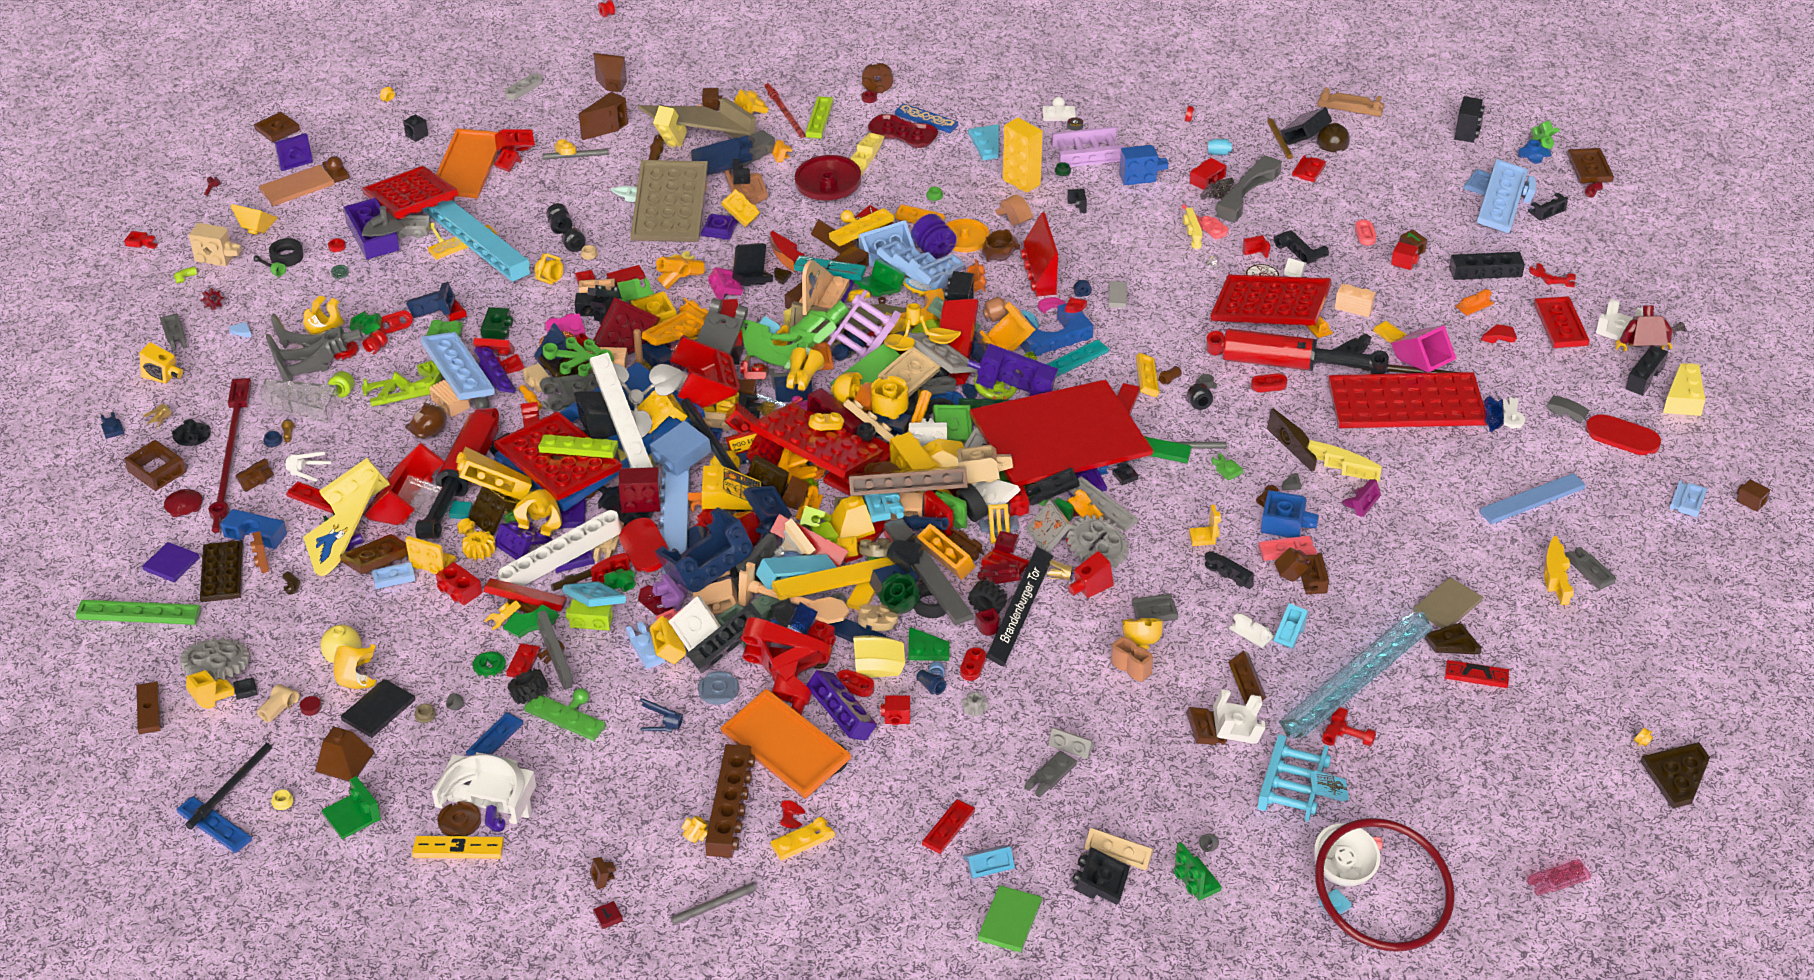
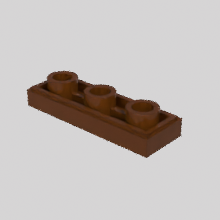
M819 219L811 232L812 236L840 254L856 244L852 240L845 245L838 246L829 239V233L836 229Z
M158 681L136 685L137 727L139 735L161 731Z

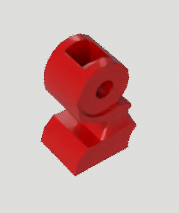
M538 402L521 404L524 427L539 420Z

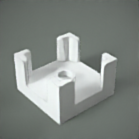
M1610 300L1606 315L1601 314L1596 331L1597 334L1615 340L1620 339L1629 321L1633 319V317L1618 313L1620 304L1618 300ZM1638 307L1635 316H1643V309Z
M1221 689L1213 705L1217 737L1246 743H1258L1266 728L1265 721L1262 720L1260 724L1257 723L1256 715L1262 706L1261 696L1251 695L1246 706L1227 703L1231 691Z

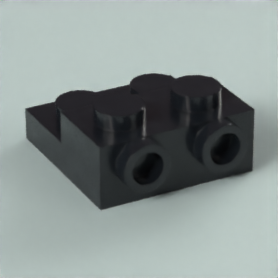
M1090 847L1086 854L1082 853L1077 861L1080 869L1076 870L1071 882L1075 883L1073 890L1091 899L1098 895L1117 905L1121 900L1130 866Z

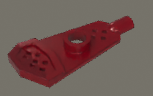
M647 585L640 589L638 601L656 616L673 609L672 607H657L662 605V595L655 596L652 591L653 586Z

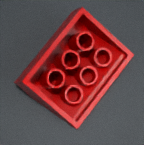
M1042 212L1024 240L1023 249L1020 250L1021 259L1024 260V269L1027 270V279L1030 281L1031 291L1035 292L1036 297L1057 295L1058 251L1045 212Z

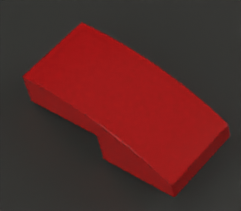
M627 552L606 558L591 567L592 582L599 581L604 583V575L606 573L616 572L619 569L630 570Z

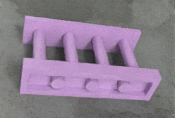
M1116 126L1052 133V147H1060L1061 149L1059 152V163L1066 162L1070 167L1120 161L1121 148H1124V145H1116L1114 142L1116 141ZM1098 142H1108L1109 146L1100 147ZM1091 143L1093 148L1084 149L1082 144ZM1076 145L1077 150L1068 151L1066 146Z
M866 290L861 295L857 294L852 301L853 307L838 328L829 335L831 338L827 343L831 345L835 338L859 353L860 360L881 345L901 315L896 310L891 316L889 314L885 315L863 299L868 292ZM858 306L862 307L883 321L882 324L884 326L876 325L855 310ZM850 317L875 332L876 337H870L849 323ZM845 328L865 341L868 348L865 346L861 347L840 333V331Z

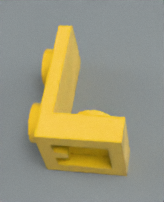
M1215 504L1210 505L1208 527L1189 528L1192 546L1216 544V537H1219V527L1217 525L1221 522L1220 511L1216 510Z

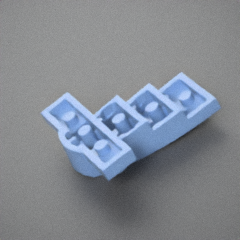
M898 241L882 246L876 252L889 264L905 272L907 276L934 288L947 287L948 278L952 277L953 271L963 270L966 265L954 254L936 260L929 252L921 254L913 246L906 249Z

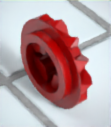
M355 341L348 342L347 351L336 353L333 357L336 360L341 358L343 361L345 358L351 359V356H356L358 351L357 343Z

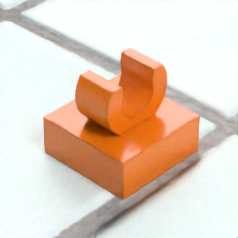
M702 492L688 493V502L691 505L692 513H695L696 506L702 507Z

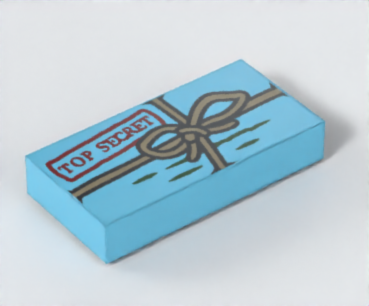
M1319 771L1310 773L1314 794L1338 801L1349 799L1346 779Z

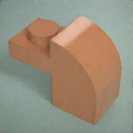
M1016 194L1002 200L1001 207L995 210L998 216L1007 214L1011 225L1023 223L1033 217L1027 202Z

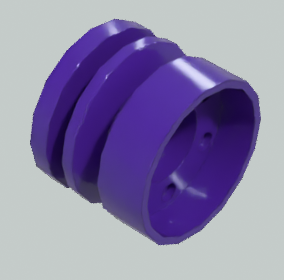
M936 214L923 216L914 224L911 230L913 242L924 253L929 252L935 259L947 256L956 244L957 237L955 233Z

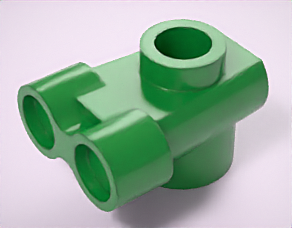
M624 569L606 573L604 575L605 583L603 584L614 590L620 588L623 592H626L635 587V574L632 570L625 571Z

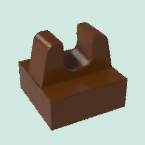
M602 857L593 858L590 876L597 890L606 887L607 881L615 878L612 873L616 871L614 863L604 862Z

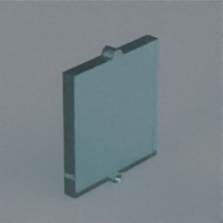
M758 394L757 396L758 398L764 399L766 401H769L782 407L787 405L786 403H783L781 401H778L776 399L770 398L762 394Z

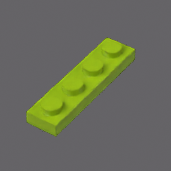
M817 97L806 129L807 138L822 139L833 106V97Z
M543 435L539 444V452L604 458H614L618 449L617 440Z

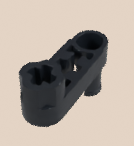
M1292 230L1274 236V243L1277 248L1287 247L1301 261L1306 262V265L1329 255L1327 246L1324 245L1313 250Z

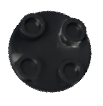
M193 419L185 420L184 424L172 431L173 440L183 446L201 444L211 435L209 425L195 422Z

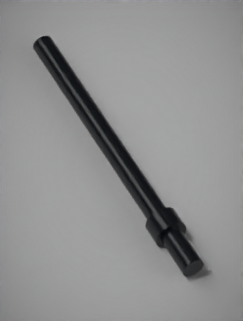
M265 743L204 805H200L195 810V814L185 823L186 827L192 830L201 820H205L211 814V810L272 749L271 744Z

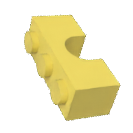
M659 106L653 122L654 126L667 146L673 148L676 146L681 147L687 133L686 127L676 124L679 116L675 109Z

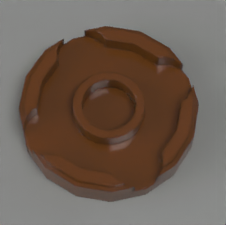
M465 801L457 802L458 804L454 805L452 803L446 805L437 817L438 827L444 835L469 836L479 828L481 813L476 805Z

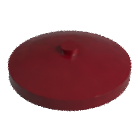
M822 155L803 162L795 172V185L798 191L804 196L815 200L829 201L844 198L855 192L861 184V170L857 163L839 155Z

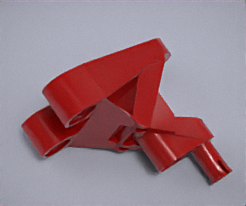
M754 617L747 618L741 635V640L746 643L742 655L743 659L750 663L762 665L774 681L771 692L782 701L792 703L791 708L802 716L804 707L809 704L812 693L797 678L798 673L813 668L818 664L829 662L833 651L832 647L821 640L770 621ZM771 642L793 646V648L770 647Z

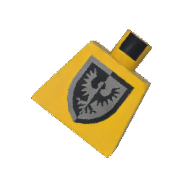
M151 342L139 352L141 377L162 383H167L172 377L177 379L182 377L183 369L176 367V358L172 353Z

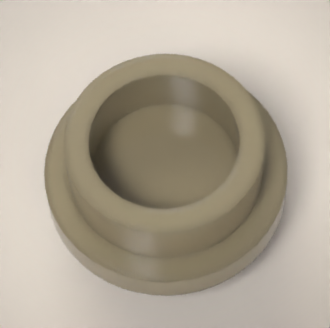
M421 704L416 708L414 716L416 721L428 723L435 718L436 712L430 704Z

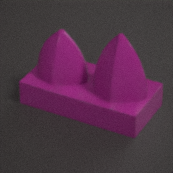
M1370 479L1363 487L1354 490L1355 497L1347 498L1342 503L1351 509H1355L1356 515L1364 517L1381 496L1377 480Z

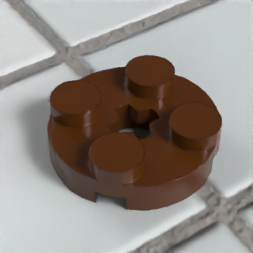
M884 63L869 64L862 72V85L869 91L884 93L893 84L892 70ZM874 76H875V77L881 76V77H880V80H876V79L874 78Z

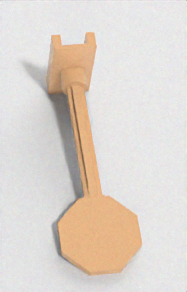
M748 562L746 564V572L742 570L739 572L738 604L746 607L754 597V593H761L778 599L773 589L767 590L761 582L755 581V564ZM801 596L790 598L791 603L810 608V612L815 620L828 624L843 621L849 614V609L844 601L833 597L816 599L815 601Z

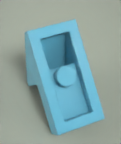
M1289 603L1273 641L1294 649L1300 632L1304 633L1308 610Z

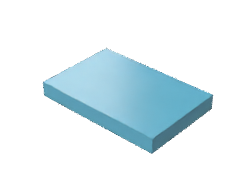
M599 581L563 586V593L588 607L626 603V596Z

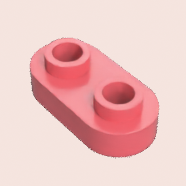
M1368 220L1357 221L1355 232L1359 242L1367 246L1375 244L1377 235L1373 224Z

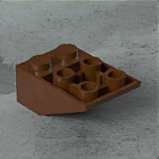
M610 92L579 113L581 140L613 133L628 124L626 98Z

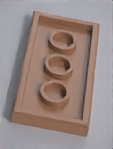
M317 165L260 185L259 190L272 206H276L335 184L321 165Z

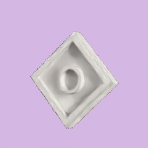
M701 596L694 598L668 621L688 651L721 626Z

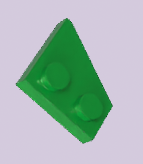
M909 628L908 660L949 661V641L914 628Z

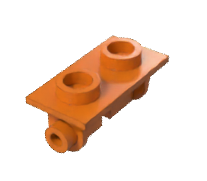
M975 259V265H970L967 268V272L974 273V292L980 289L986 292L985 285H987V281L984 276L986 272L983 265H979L977 259Z
M1483 289L1476 296L1473 294L1462 298L1455 307L1468 316L1493 305L1494 302L1490 300L1492 293L1489 289Z

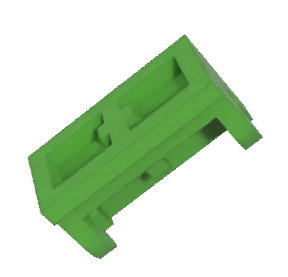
M638 278L617 283L622 301L653 295L654 292L651 290L649 280L647 278L643 279L644 287L640 286Z

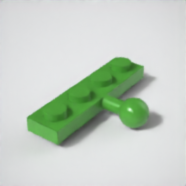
M578 688L574 691L573 700L569 706L543 695H539L537 699L533 698L531 702H527L524 706L525 712L592 741H595L606 728L605 722L576 710L579 705H583L589 700V693L584 688Z

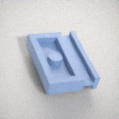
M1680 480L1671 502L1670 510L1674 508L1678 509L1680 513L1698 517L1707 488L1688 483V485L1683 484Z

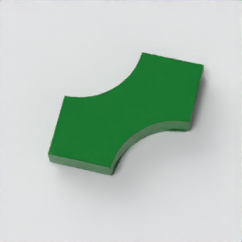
M363 311L351 318L349 329L351 331L361 329L367 335L381 328L382 317L379 313L368 315L366 311Z
M544 605L526 614L514 612L503 629L520 639L529 632L539 630L537 625L539 612L546 610L551 625L557 620L559 614Z

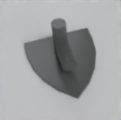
M381 206L379 208L380 214L372 218L365 225L362 236L387 235L405 228V226L387 212L386 206Z

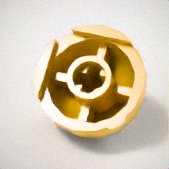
M846 372L839 375L831 387L833 397L843 405L848 399L854 402L859 389L862 387L860 379H863L862 375L858 372Z
M1157 618L1123 619V635L1132 640L1137 647L1149 649V645L1158 642L1162 636L1163 620Z

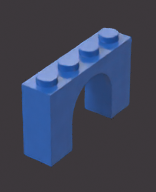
M1067 303L1057 306V320L1063 325L1064 329L1056 332H1045L1037 329L1032 324L1036 330L1020 344V347L1029 358L1040 356L1043 353L1056 351L1059 348L1072 346L1075 343L1093 338L1094 325L1082 311L1066 313L1065 307Z

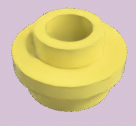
M287 790L276 791L271 799L272 806L277 810H285L291 807L294 802L293 795Z

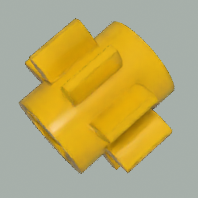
M697 815L692 819L687 817L681 827L684 829L682 834L693 843H696L698 839L704 841L707 836L708 829L706 827L708 823Z

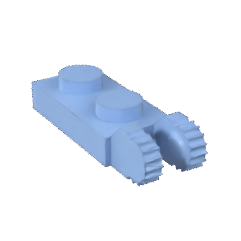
M642 621L637 623V628L641 635L635 636L631 626L625 628L631 645L646 669L665 662V659L655 655L656 652H654L655 649L651 635L647 632Z

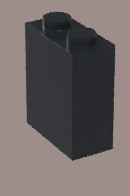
M1323 107L1302 114L1280 132L1286 144L1290 145L1313 137L1330 124L1332 119L1327 108Z

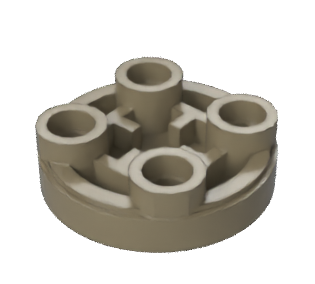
M878 538V542L863 539L860 540L859 553L870 557H886L892 542H889L888 538Z

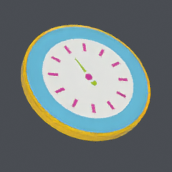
M911 277L905 278L903 282L904 286L911 290L912 293H919L918 297L925 296V291L938 289Z

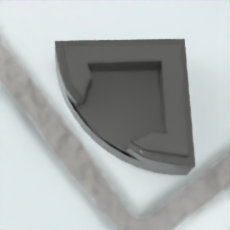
M1298 473L1289 475V478L1282 483V491L1301 490L1302 487Z

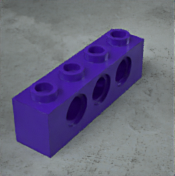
M816 670L806 685L811 693L849 738L867 740L877 726V723L834 673Z

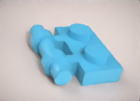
M899 493L863 495L871 522L891 519V513H894L899 519L904 517V507L899 502Z

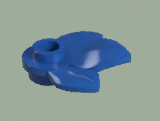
M1529 140L1525 147L1519 149L1518 156L1521 158L1527 157L1532 163L1539 164L1543 161V157H1551V151L1548 148L1542 147L1538 140Z

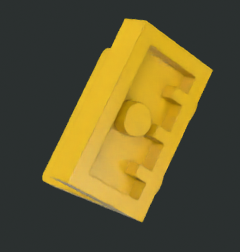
M654 390L638 406V411H645L651 417L652 426L648 432L649 434L669 415L673 419L678 418L682 422L688 417L672 393L660 396Z
M407 536L405 539L409 561L416 569L421 568L430 571L432 574H437L451 563L457 561L456 556L444 553L441 545Z

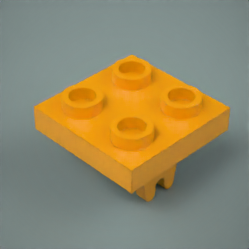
M784 448L778 467L789 472L787 484L792 475L803 481L816 476L815 471L818 470L816 466H808L806 463L807 459Z

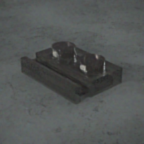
M1233 177L1218 180L1215 184L1210 182L1200 194L1201 199L1205 200L1209 197V199L1215 198L1218 200L1223 198L1234 185Z

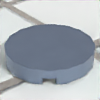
M711 672L707 674V677L704 679L702 677L699 681V696L709 704H726L737 697L739 692L738 680L728 672Z

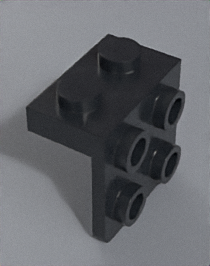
M752 243L736 246L732 278L740 282L742 286H751V284L765 285L767 282H773V275L764 270L766 244Z

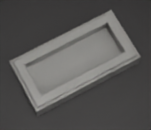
M1110 281L1108 307L1126 308L1127 282Z

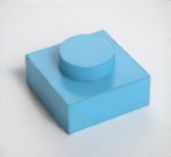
M1338 889L1328 893L1333 906L1339 914L1351 908V902ZM1319 898V904L1324 908V906H1323V904H1322V902H1321V900H1320V898Z

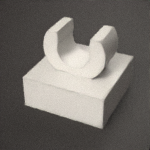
M1288 258L1283 275L1302 277L1306 262Z

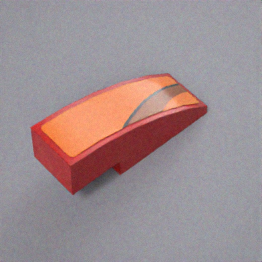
M772 230L770 232V243L774 254L788 269L794 273L798 272L794 271V264L798 256H805V254L797 250L796 243Z

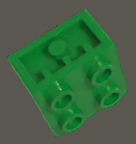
M877 259L875 260L871 276L863 277L861 281L854 280L853 283L859 285L858 287L863 290L872 292L871 294L876 297L892 295L901 291L905 272Z
M357 776L349 779L351 789L348 790L350 794L348 797L322 809V814L341 839L381 820L377 801Z
M1182 842L1177 843L1174 874L1177 879H1182L1186 884L1188 893L1194 895L1200 901L1220 892L1222 886L1199 857H1193Z

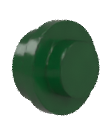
M1060 162L1055 167V174L1059 176H1067L1071 173L1070 165L1066 162Z

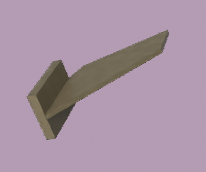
M726 97L721 98L719 111L704 106H663L675 109L679 116L677 125L723 131L732 138H740L746 135L750 137L755 133L756 117ZM638 105V108L655 119L659 105Z
M795 301L792 303L790 327L795 326L806 316L803 315V303ZM887 304L872 305L884 314L887 312L893 314L895 310L899 313L906 312V308ZM812 305L809 310L827 312L829 308ZM858 307L855 310L876 325L882 324L880 319L862 307ZM852 317L848 320L849 323L860 330L869 329ZM843 319L836 325L837 328L843 321ZM824 320L811 333H818L829 321ZM843 328V329L840 331V333L843 334L844 330H846V329ZM827 336L822 342H829L831 337ZM835 338L831 345L836 346L843 343Z

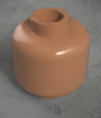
M995 297L985 302V309L982 311L986 319L990 318L992 322L1002 320L1009 311L1004 307L1007 304L1005 298Z

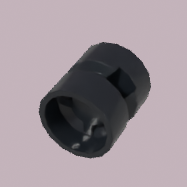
M556 203L547 209L546 215L551 230L555 234H562L566 229L572 228V220L565 205Z

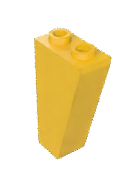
M465 447L463 453L459 452L457 456V470L459 471V477L519 500L527 496L532 486L530 477L470 448Z

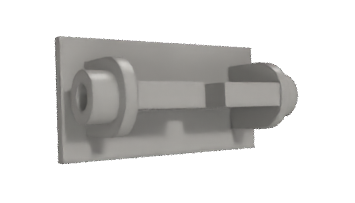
M1052 727L1048 746L1088 759L1095 743L1091 739Z

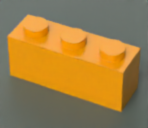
M929 524L917 536L925 550L961 580L975 568L970 555L932 524Z

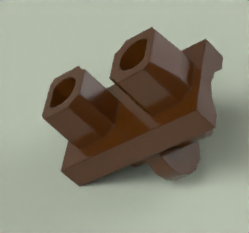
M265 458L236 474L238 483L245 492L259 484H265L267 479L274 476L269 467L268 460Z

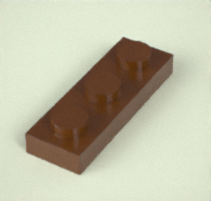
M1243 650L1228 663L1246 706L1251 695L1261 696L1262 701L1267 697L1249 653Z

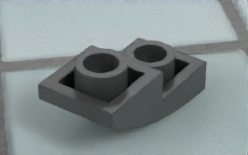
M1552 396L1546 405L1552 413L1560 417L1567 413L1571 419L1578 421L1580 424L1590 411L1581 404L1560 396Z

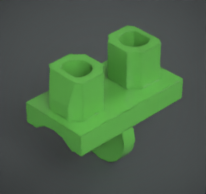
M1551 121L1539 124L1540 126L1531 129L1533 138L1529 140H1540L1541 146L1548 149L1554 146V140L1551 136L1560 132L1558 127L1553 128Z

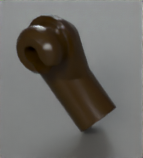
M285 572L282 578L287 582V587L284 586V591L289 595L297 593L301 582L291 572Z

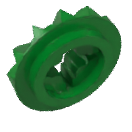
M490 651L478 655L474 659L472 666L478 677L482 675L485 678L489 675L495 677L497 673L502 674V670L506 668V661L502 654ZM487 661L492 665V667L489 668L488 666H486Z

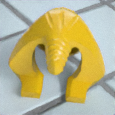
M539 489L529 493L517 503L513 510L519 524L518 527L523 529L529 528L530 521L527 517V512L530 514V518L534 520L550 516L549 520L541 525V534L550 536L553 531L562 525L557 501L547 490Z

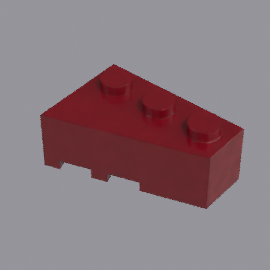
M822 387L808 394L807 411L815 414L839 413L844 419L843 428L847 432L857 435L858 426L865 423Z

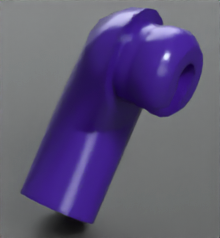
M361 533L351 537L345 552L350 551L355 545L364 543Z
M488 805L485 813V825L494 832L503 831L506 825L505 820H500L499 817L496 818V806Z

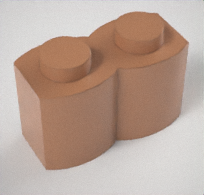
M1120 637L1112 644L1111 663L1116 668L1126 671L1130 677L1140 682H1143L1152 674L1153 656L1149 651L1137 647L1132 640L1126 637Z

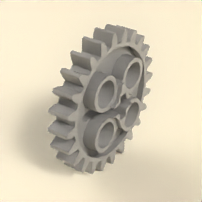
M1085 515L1084 519L1079 517L1077 521L1074 520L1066 536L1068 538L1067 544L1071 545L1069 550L1075 551L1073 556L1081 557L1079 562L1087 560L1099 551L1111 562V568L1112 566L1117 568L1126 559L1129 541L1124 540L1126 538L1125 534H1120L1122 529L1115 528L1116 523L1111 525L1109 524L1110 519L1103 521L1102 516L1096 519L1095 515H1092L1091 519L1088 515ZM1096 545V547L1092 551H1090L1092 546Z
M214 637L211 641L206 638L203 643L197 641V645L190 644V648H185V652L181 653L180 657L182 671H185V675L206 670L215 681L218 678L225 680V676L233 677V673L240 674V670H245V666L249 665L248 661L250 660L248 647H245L244 643L240 644L239 640L233 642L232 638L225 640L224 637L220 640Z

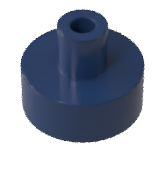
M1078 280L1073 286L1077 297L1089 296L1091 294L1092 288L1087 280Z

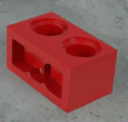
M502 129L494 135L497 151H502L503 148L527 151L535 145L532 129Z
M455 562L436 574L437 588L440 592H446L450 595L454 602H460L465 606L482 594L481 581Z

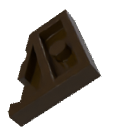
M1461 622L1425 634L1426 642L1435 653L1481 654L1482 647Z

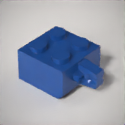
M1152 145L1121 148L1119 175L1124 185L1156 182L1157 172L1168 169L1169 163L1167 158L1158 157L1155 147Z
M1268 490L1262 516L1261 533L1289 538L1300 537L1302 528H1317L1319 515L1305 511L1307 499L1302 495Z

